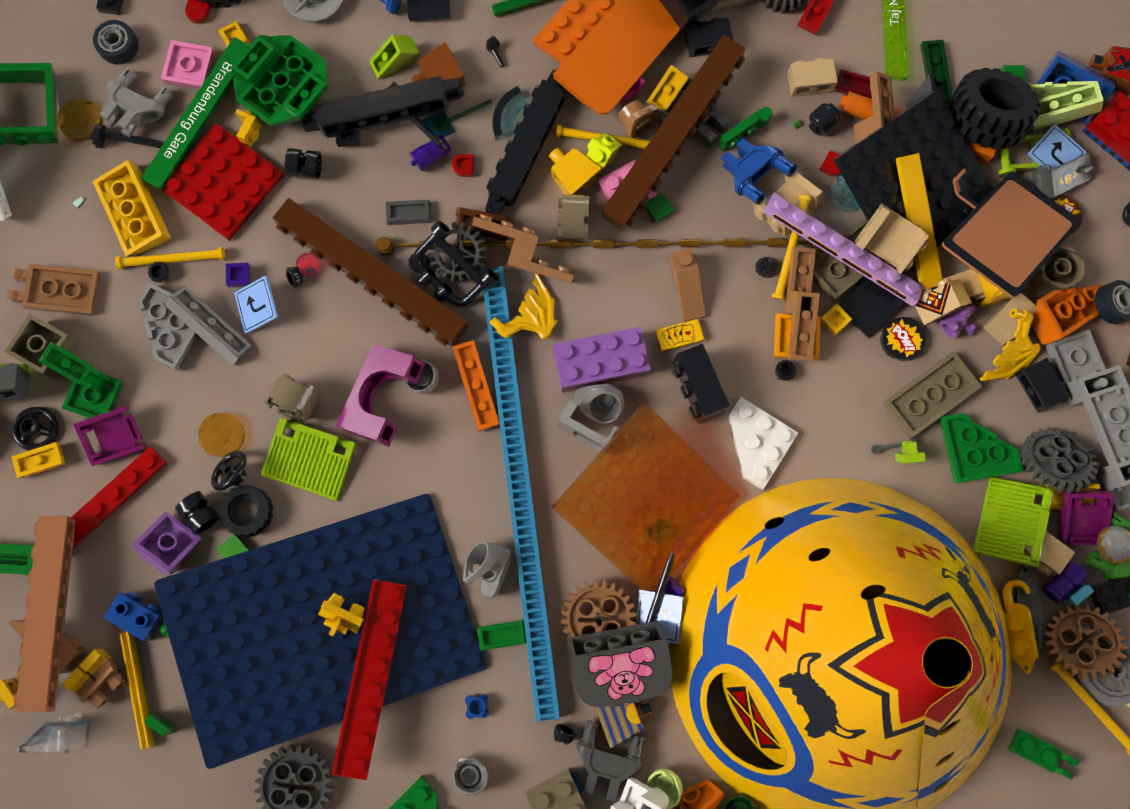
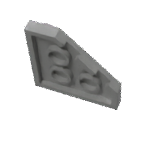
M149 282L140 296L138 304L144 317V325L153 349V357L157 362L177 371L198 334L165 306L172 293Z

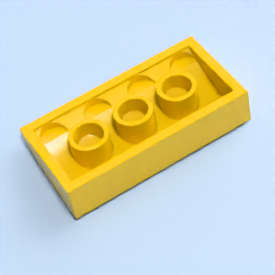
M130 160L123 162L92 181L126 257L143 253L172 239L147 183L141 179L142 172L138 164Z

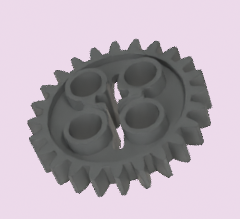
M1050 427L1047 428L1046 432L1041 428L1037 433L1033 431L1024 441L1020 449L1022 450L1020 457L1024 458L1021 464L1028 466L1025 471L1034 473L1032 479H1040L1039 485L1047 483L1049 490L1057 487L1059 493L1065 488L1067 493L1070 494L1073 489L1078 493L1082 488L1086 489L1093 482L1098 473L1096 468L1099 463L1094 461L1097 457L1096 455L1089 454L1092 448L1084 447L1086 441H1077L1078 435L1070 437L1069 431L1062 434L1059 428L1055 432Z
M293 744L288 746L287 752L284 747H281L278 750L279 755L275 752L270 754L272 761L268 759L263 761L266 768L257 770L262 777L254 780V782L261 784L254 792L261 793V797L256 802H264L265 805L262 809L326 808L322 801L329 802L331 800V797L326 793L334 790V787L328 785L329 782L334 780V777L327 776L332 767L324 768L323 765L327 762V758L320 761L318 759L321 754L320 751L312 755V747L310 746L306 751H303V744L298 745L295 751ZM281 765H286L289 768L288 777L280 774ZM304 768H310L313 771L312 780L304 777ZM277 780L283 783H290L295 780L297 785H314L315 789L299 786L293 790V785H275L273 782ZM277 790H282L285 793L284 802L277 800ZM300 793H306L309 796V804L305 805L300 802Z

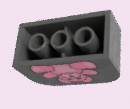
M660 621L567 638L578 695L582 701L590 706L617 707L623 703L642 702L645 699L661 695L671 684L673 673L668 640Z

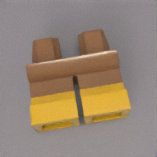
M94 649L62 685L68 690L75 692L80 697L82 703L90 702L99 708L104 706L110 698L103 691L105 686L108 685L115 691L126 680L120 673L122 667L104 649Z

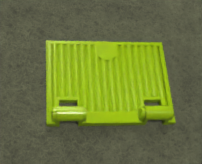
M280 417L261 476L338 501L357 443ZM285 428L295 431L293 438L283 435ZM337 445L346 448L344 455L334 452Z
M996 477L989 478L973 553L1039 568L1054 489L1049 490L1045 487ZM1035 495L1043 496L1041 505L1034 504ZM1025 546L1032 547L1031 557L1023 555Z

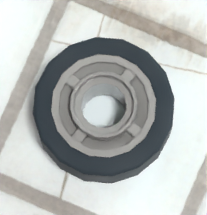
M109 20L100 24L93 35V45L96 51L108 63L115 65L130 61L136 55L139 48L138 39L132 29L126 23L119 20Z
M1116 280L1099 287L1096 291L1095 307L1104 321L1117 325L1130 320V284L1127 282Z

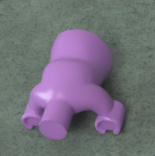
M969 304L967 307L961 308L950 314V316L943 318L939 322L941 329L951 338H956L961 329L971 336L977 329L974 324L970 325L968 320L969 316L976 311V307L973 304Z

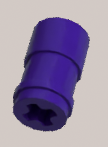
M440 134L438 137L445 142V146L448 148L447 151H444L442 148L440 149L434 142L429 141L409 153L413 160L410 162L413 167L416 165L420 171H423L434 164L436 160L448 155L451 152V148L443 135Z
M1069 561L1061 574L1056 575L1050 582H1047L1042 590L1050 600L1059 604L1073 590H1076L1088 578V575L1083 566Z

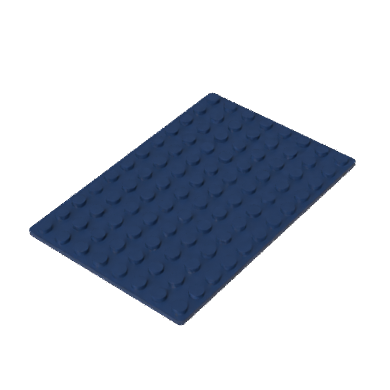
M429 494L419 495L155 581V590L205 766L208 769L221 766L343 721L373 579L407 585L382 706L486 668L483 653L480 651L479 640ZM333 593L345 599L341 608L348 612L353 604H358L365 608L362 617L364 620L357 634L347 630L346 634L336 631L333 637L329 635L331 628L324 625L326 618L318 614L324 600L328 601Z

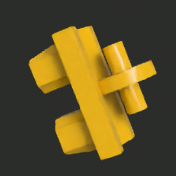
M333 593L328 601L324 600L318 615L326 618L324 625L331 628L329 635L332 637L336 631L346 634L347 630H350L357 634L364 620L362 617L365 608L358 604H353L348 612L341 608L345 599Z

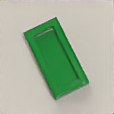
M523 620L477 627L480 651L527 643Z

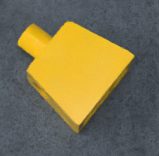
M556 148L549 155V158L555 163L551 168V175L564 194L580 195L601 177L602 168L577 149L573 148L565 155L559 148Z

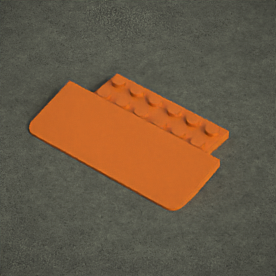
M567 0L534 37L533 45L561 64L553 73V78L584 105L598 114L605 115L614 109L681 29L660 0Z

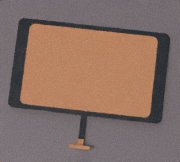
M963 169L953 179L956 195L974 208V210L943 241L942 246L1007 296L1016 298L1080 224V220L1014 172L1008 173L978 204L960 190L958 181L966 172Z

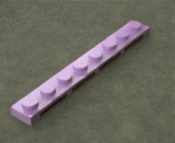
M773 193L763 213L909 305L914 306L918 302L924 288L906 275L897 272L895 268L868 251L856 246L849 239L776 193Z

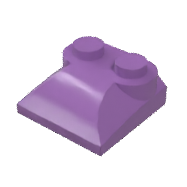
M165 511L132 546L141 558L161 573L170 576V574L179 570L181 563L201 542L202 538L194 535L188 527Z

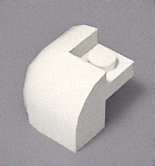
M631 777L627 780L620 801L613 804L610 809H667L669 798L657 786L652 789Z

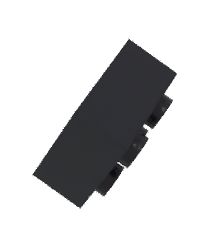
M1121 578L1110 579L1090 586L1094 590L1090 595L1095 607H1099L1100 615L1106 612L1112 613L1130 606V599Z

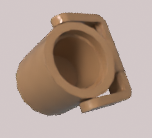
M634 100L627 104L618 113L617 117L626 128L627 136L637 138L657 123L660 109L655 104L644 107L640 100Z

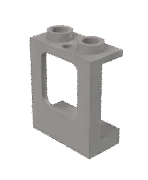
M569 400L558 419L557 427L602 453H605L607 449L612 450L619 436L616 434L618 427L614 426L609 437L605 438L573 420L577 411V404Z

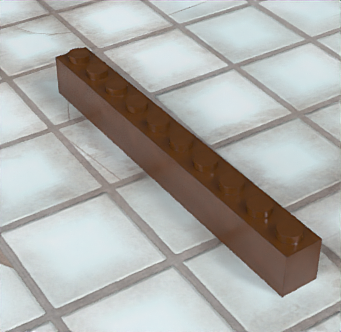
M726 35L722 36L603 208L602 218L622 231L627 226L631 227L637 218L636 212L639 208L643 209L650 199L647 196L651 190L654 192L657 190L662 181L660 177L663 173L667 174L674 164L672 160L676 155L680 156L686 147L684 143L687 138L692 139L698 129L696 127L700 120L704 121L710 112L708 108L711 103L716 104L722 94L720 92L722 87H727L734 77L733 71L736 68L739 70L746 59L743 57L745 47Z
M289 197L273 216V220L277 224L276 229L282 234L287 235L289 233L294 237L293 240L303 248L305 245L312 249L310 252L318 259L325 258L329 261L328 265L337 272L340 270L347 274L346 277L354 284L359 282L364 285L363 289L373 297L375 295L381 297V302L390 309L393 307L400 311L399 314L410 322L412 319L417 322V327L426 334L429 332L436 336L435 340L446 347L447 344L451 347L455 346L468 328L467 321Z

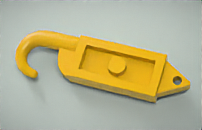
M1014 579L1007 582L1003 588L1004 614L1010 638L1012 660H1015L1025 674L1029 675L1035 660L1039 658L1032 616L1027 606L1013 602L1012 589L1015 586H1020L1025 590L1026 594H1030V589L1025 582Z

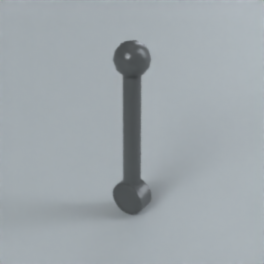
M915 437L910 438L909 440H907V441H910V440L916 441V443H918V440H917ZM902 442L884 446L873 445L871 451L874 454H879L882 450L901 447Z

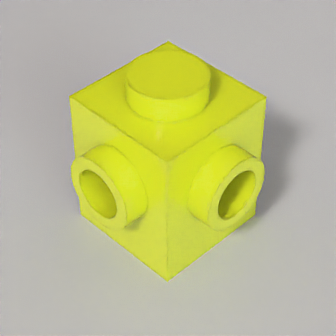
M604 133L598 138L594 137L587 146L589 151L586 157L599 165L603 170L614 161L622 144L607 133Z

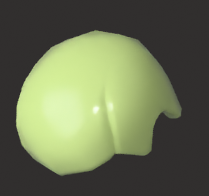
M664 768L657 769L650 774L646 785L652 789L657 786L665 792L669 798L667 809H672L678 805L683 793L682 781L679 776L673 771Z

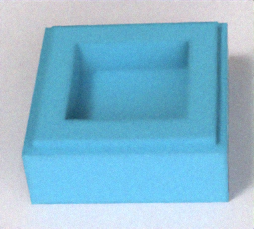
M1080 585L1063 602L1066 606H1077L1092 594L1094 590L1089 585Z

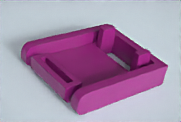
M129 405L73 424L91 466L146 448L145 442L136 444V441L142 440L143 437L133 414L124 415L123 413L130 410ZM94 430L102 450L94 452L86 433Z
M1063 490L1058 540L1065 545L1067 543L1069 545H1097V535L1111 524L1114 494L1103 490H1080L1078 493L1072 490L1068 494L1066 490ZM1080 498H1097L1096 503H1081Z

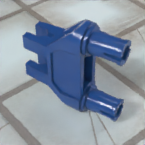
M743 138L736 143L737 147L740 148L737 152L742 157L741 159H738L728 151L721 157L725 162L722 164L723 168L734 176L735 193L739 196L745 195L756 205L764 200L766 194L755 187L754 184L772 168H777L787 177H790L791 173L793 174L797 169V165L786 159L783 151L774 146H754Z

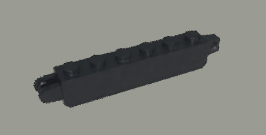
M555 69L552 70L547 81L542 79L540 85L535 86L532 92L533 99L524 108V118L522 122L516 124L514 129L515 136L512 141H508L505 147L506 154L503 159H499L495 170L497 173L487 183L486 189L488 190L489 198L485 208L486 212L500 214L505 205L509 207L515 204L564 103V91L562 85L553 78Z
M442 76L431 77L426 80L410 82L396 87H388L383 90L315 105V112L303 117L302 126L305 132L321 130L325 137L332 138L445 112L449 108V102L461 99L464 91L461 88L460 80L456 78L443 80Z

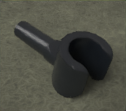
M492 36L486 42V49L493 54L499 67H503L504 63L496 50L500 46V42L495 36Z

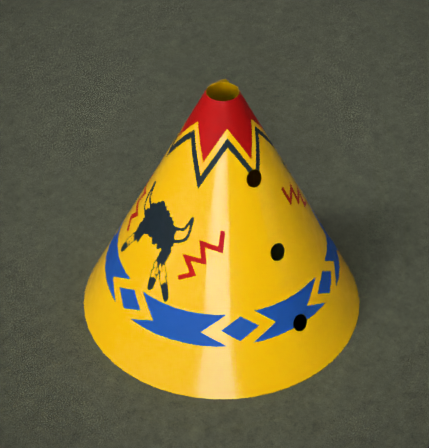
M818 478L782 485L759 494L723 518L705 537L683 571L679 584L686 591L681 596L684 597L679 644L668 642L673 673L670 685L676 707L694 745L713 771L739 795L752 799L758 808L932 809L959 789L988 753L1000 729L1011 687L1012 656L1005 611L993 580L979 556L973 553L972 547L959 532L924 504L889 487L854 479ZM776 517L784 518V522L780 526L773 529L765 528V524L769 520ZM828 548L831 550L830 554L822 560H809V555L817 549ZM871 585H882L886 588L882 595L874 599L865 600L861 597L862 591ZM941 638H951L963 644L968 650L972 661L971 673L967 671V677L960 684L953 687H941L934 684L927 677L923 668V655L926 648L932 642ZM723 673L722 683L727 701L736 720L750 740L763 754L772 761L784 765L783 767L772 770L755 767L738 758L722 743L710 722L707 709V694L714 677ZM958 720L950 729L940 733L949 724ZM951 753V755L948 758H946L941 763L937 764L942 758ZM942 783H944L941 787H939L938 789H936L935 791H933V790H934L935 788H937L939 785H941Z

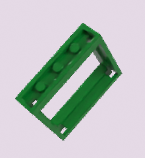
M0 63V83L45 82L47 126L0 127V146L5 144L24 146L27 144L46 145V143H59L56 77L51 63Z

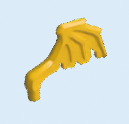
M535 273L533 280L538 295L534 290L528 289L524 296L526 302L522 301L521 307L518 309L522 317L516 316L512 321L505 324L497 317H494L489 322L502 337L509 338L520 330H528L539 334L542 340L549 339L558 322L554 317L555 298L551 297L538 273Z
M1018 309L1010 311V316L1018 319V326L1014 333L1016 340H1009L1006 346L1002 348L1004 353L997 355L994 359V366L1000 368L994 371H986L980 377L981 381L1001 378L1007 380L1023 367L1027 368L1040 351V344H1033L1028 336L1033 320L1031 312Z

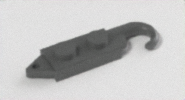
M1021 564L1015 579L1025 582L1030 589V594H1026L1022 587L1015 586L1013 588L1014 603L1023 604L1031 611L1038 655H1040L1044 649L1042 626L1044 622L1038 577L1035 578L1026 565Z

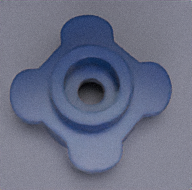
M481 694L479 697L469 695L465 698V703L467 704L466 717L468 719H473L474 717L486 718L489 715L486 705L488 697L485 694Z

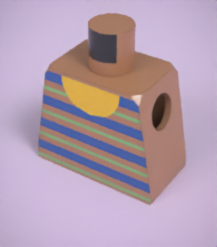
M648 699L637 704L628 702L617 707H595L610 748L642 730L643 725L640 718L653 713Z

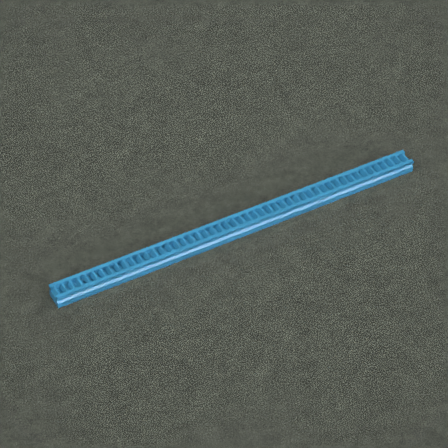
M500 266L497 269H491L499 277V282L493 288L487 286L483 291L536 722L560 719L512 336L509 338L502 337L489 323L494 317H497L503 324L510 322L503 266Z

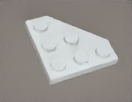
M740 397L728 416L734 436L736 453L739 457L742 477L763 490L798 432Z

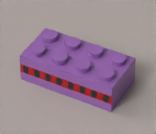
M641 327L553 344V355L562 393L592 384H608L647 376L651 370Z

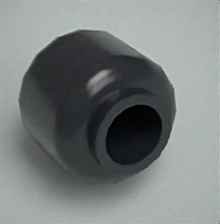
M823 103L809 115L810 124L808 126L815 135L820 133L823 136H827L840 125L841 113L832 103L829 105Z

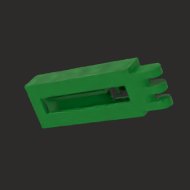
M0 543V573L29 575L33 565L31 558L33 546Z

